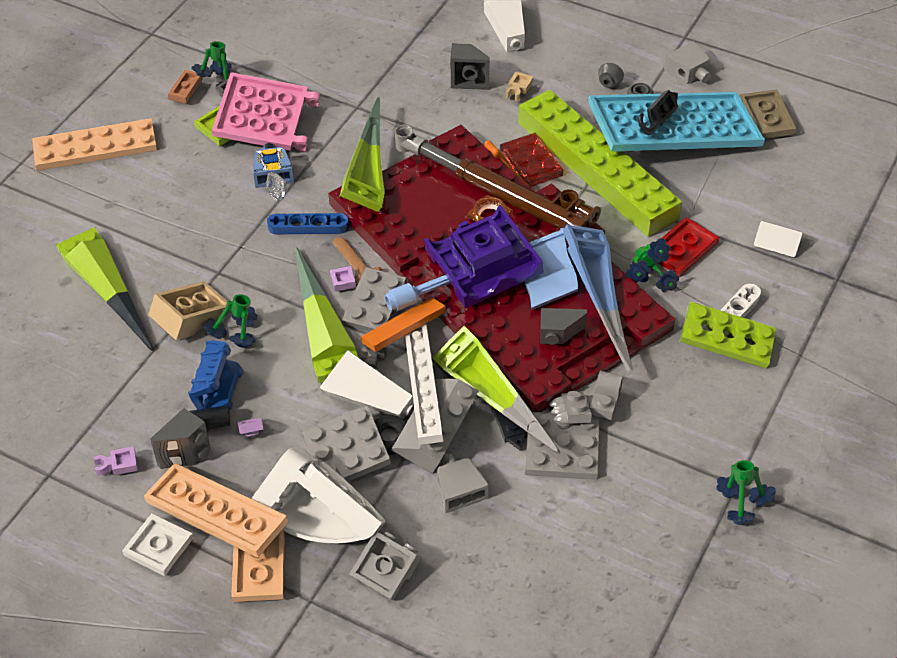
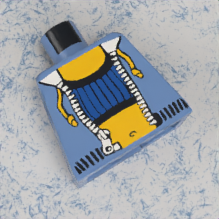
M267 143L263 146V149L255 151L253 166L255 188L294 183L292 165L283 147L275 148L274 144Z

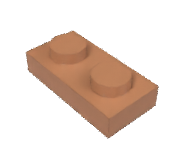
M184 70L169 91V100L187 104L202 82L203 77L198 76L196 72Z

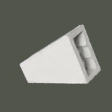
M484 0V13L506 52L524 49L525 31L521 0Z
M348 350L320 386L328 396L361 407L368 405L370 410L386 415H396L404 419L414 411V401L411 394Z

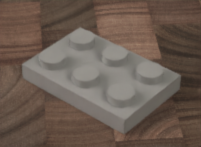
M365 267L343 316V325L370 332L391 320L395 310L390 311L388 309L384 295L391 289L407 284V279L402 276Z

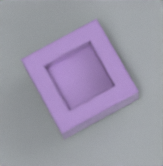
M351 266L330 270L335 291L356 287Z
M261 417L238 422L240 434L245 433V436H254L259 434V430H263Z

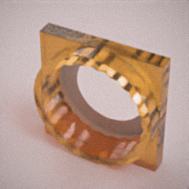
M486 195L475 203L474 208L467 213V216L477 222L484 219L480 214L485 209L497 210V207L501 205L508 215L512 213V209L505 206L500 199Z

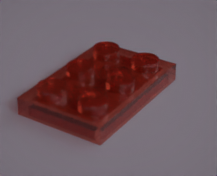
M536 132L500 144L502 154L530 187L563 176V168Z

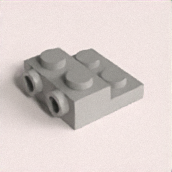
M376 531L349 575L393 601L406 579L409 581L421 558L416 555L418 550L411 545L405 543L404 546L396 543L398 538L385 531L382 535Z

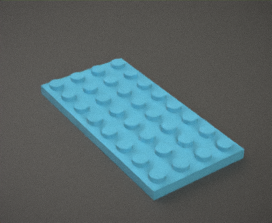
M737 92L678 93L677 104L679 107L652 135H645L641 131L638 117L641 113L644 114L643 121L648 128L651 124L648 119L647 109L661 94L589 95L588 103L611 151L763 146L765 141Z

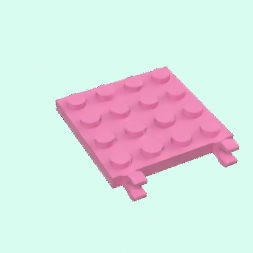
M231 72L212 128V136L263 146L267 143H272L275 145V148L283 147L285 150L290 151L293 146L298 151L306 152L308 137L296 136L295 134L304 102L311 107L318 108L320 93L308 92L306 86Z

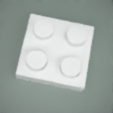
M151 513L122 552L125 557L165 576L193 540V535L191 532Z

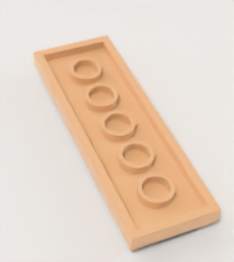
M152 118L32 138L36 171L157 151Z
M176 463L144 495L146 503L257 558L288 523L286 515Z

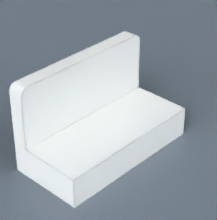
M761 221L754 245L795 257L804 233Z

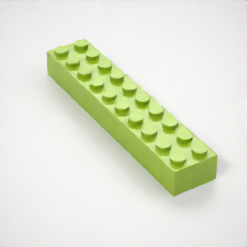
M550 89L519 105L518 123L647 237L680 219L682 201L625 152L611 151L604 135Z

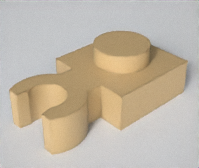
M515 72L508 82L506 98L508 99L510 95H515V101H519L520 94H526L533 84V76Z

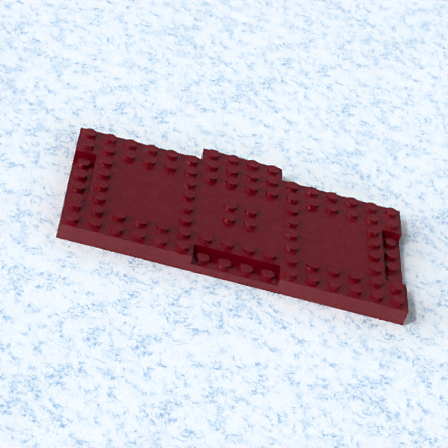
M461 124L429 140V144L461 160L467 158L550 201H553L561 193L552 183L535 192L500 159L495 158L492 152ZM414 154L382 171L385 193L382 208L379 212L341 197L342 186L328 193L329 205L337 213L345 214L348 217L349 225L398 276L405 277L407 283L415 287L445 275L438 264L435 265L426 252L424 239L441 241L450 237L451 233L457 230L460 223L466 220L469 224L477 222L476 211L482 205H501L528 242L560 230L458 178L455 171L423 155L418 156ZM491 208L483 210L480 214L481 219L492 216L496 210ZM595 223L592 228L603 230L605 234V230ZM565 240V242H566V248H568V247H569L568 241ZM568 249L567 253L577 276V292L531 310L530 296L524 282L467 308L463 306L456 296L452 284L419 296L422 301L432 297L445 305L446 312L440 315L439 318L454 334L465 326L483 344L531 412L541 413L551 407L549 403L553 399L560 397L562 393L576 391L596 379L600 371L607 372L622 363ZM461 253V257L464 259L466 264L470 266L468 260L465 258L463 253ZM611 261L620 321L629 357L672 332L674 330L675 318ZM541 308L587 309L586 328L564 344H540Z

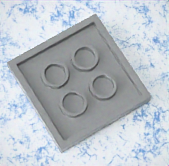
M368 405L302 431L309 452L318 460V465L326 462L347 482L392 464Z
M532 412L560 450V454L555 453L528 433L525 475L597 480L599 417L591 416V423H560L554 421V417L557 416L556 414Z

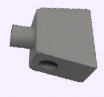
M694 41L667 54L665 57L664 70L684 83L689 84L697 79L706 83L711 77V74L708 72L710 59Z
M446 454L442 457L441 463L443 466L437 468V483L445 513L488 499V483L470 459L464 458L456 461L453 454Z

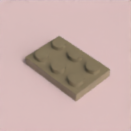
M777 89L739 95L764 139L795 134L796 127Z

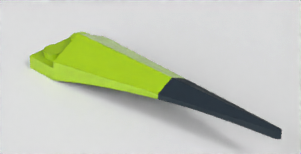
M93 227L57 243V250L66 264L97 292L141 341L153 351V345L107 245L96 228Z

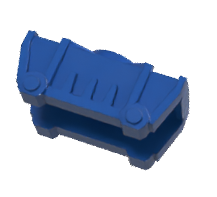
M206 341L205 351L201 352V362L196 370L195 379L191 381L193 384L191 391L188 392L192 403L197 409L228 405L229 410L232 408L231 398L237 380L243 374V369L236 361L226 359L231 352L227 342Z

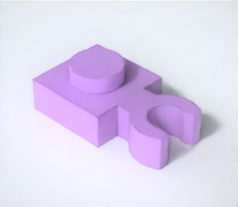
M134 446L110 451V457L103 455L94 457L95 465L103 464L100 467H95L98 476L105 475L110 470L113 471L114 475L138 471Z

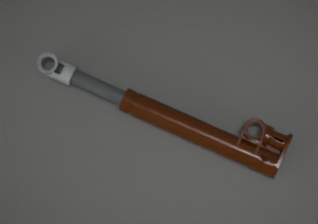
M400 125L395 129V143L398 151H410L418 156L423 155L455 171L458 178L558 229L565 228L567 224L592 228L600 217L601 208L598 206L593 208L585 204V201L580 199L578 193L574 190H563L553 201H550L467 158L461 160L429 144L427 139L413 133V129L409 125Z

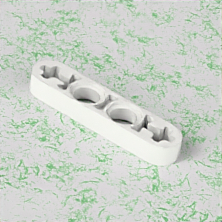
M745 284L720 311L744 318L759 302L760 288L754 284ZM741 305L744 309L736 310L733 306ZM706 325L704 330L712 331V329L708 325ZM727 331L723 332L726 337L730 334Z

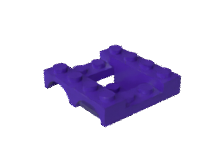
M501 205L497 207L496 212L492 216L473 224H469L467 220L460 223L457 230L444 240L431 241L428 238L424 239L426 252L435 265L438 264L453 285L456 296L465 308L544 273L542 259ZM461 253H463V255L465 256V258L468 260V262H469L470 265L472 266L473 272H472L471 269L468 267V265L466 264V262L464 261V259L461 257V255H460Z

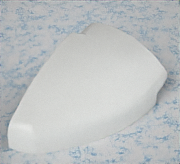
M302 447L288 449L252 497V500L287 516L288 523L283 528L285 532L310 541L345 543L368 539L376 531L378 532L386 522L380 513L326 462L318 465V460Z

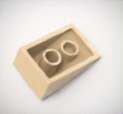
M205 281L156 293L148 315L175 340H180L193 336L204 328L203 322L208 321L209 318L214 320L219 318L226 307L227 300Z

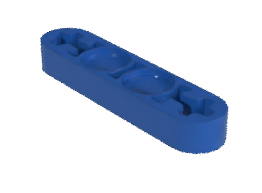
M342 213L272 214L267 218L268 231L276 235L343 234L349 229L348 217ZM318 221L324 223V224L321 225V226H315V225H313L315 222H318ZM294 222H302V223H303V224L300 225V226H294V225H292Z

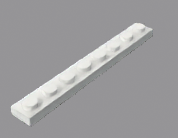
M424 324L405 335L419 445L443 442L427 326Z

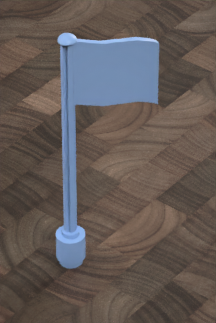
M564 228L529 242L542 259L544 273L524 281L530 296L531 310L573 294L578 290L577 276L567 253L565 242L567 239L563 232ZM444 275L416 287L407 283L389 290L384 295L385 302L390 311H399L416 304L417 298L420 295L451 284V282Z

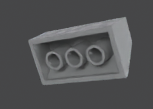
M434 379L443 442L419 445L414 409L391 449L432 474L479 390L459 379Z

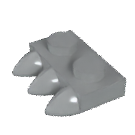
M577 391L562 393L560 397L553 399L549 403V406L555 407L551 410V413L557 415L554 417L556 422L591 423L592 414L584 393Z

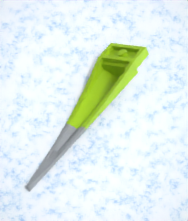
M463 326L432 358L452 378L459 379L479 390L477 393L478 397L555 453L560 454V450L483 344Z

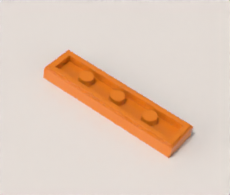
M431 297L361 336L362 343L374 352H377L446 312L445 305Z

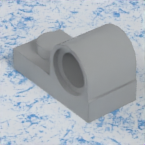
M604 371L599 372L595 394L589 408L592 416L612 420L622 389V375Z

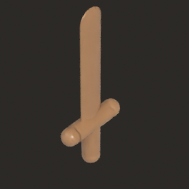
M336 237L333 239V244L358 274V276L354 277L356 285H358L367 266L344 238ZM379 266L373 268L375 270L382 271V268Z

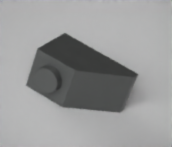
M541 308L540 344H564L586 328L587 309Z

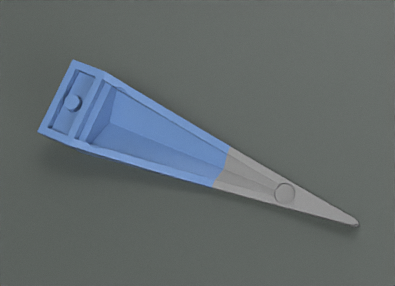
M567 224L563 229L569 244L567 249L630 375L633 367L617 306L610 245L603 230Z

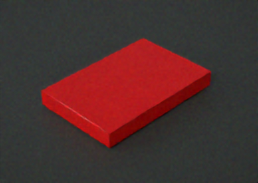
M685 217L662 237L666 240V244L671 247V250L668 252L669 259L665 262L660 261L658 264L669 271L674 270L676 275L681 277L719 243L720 237Z

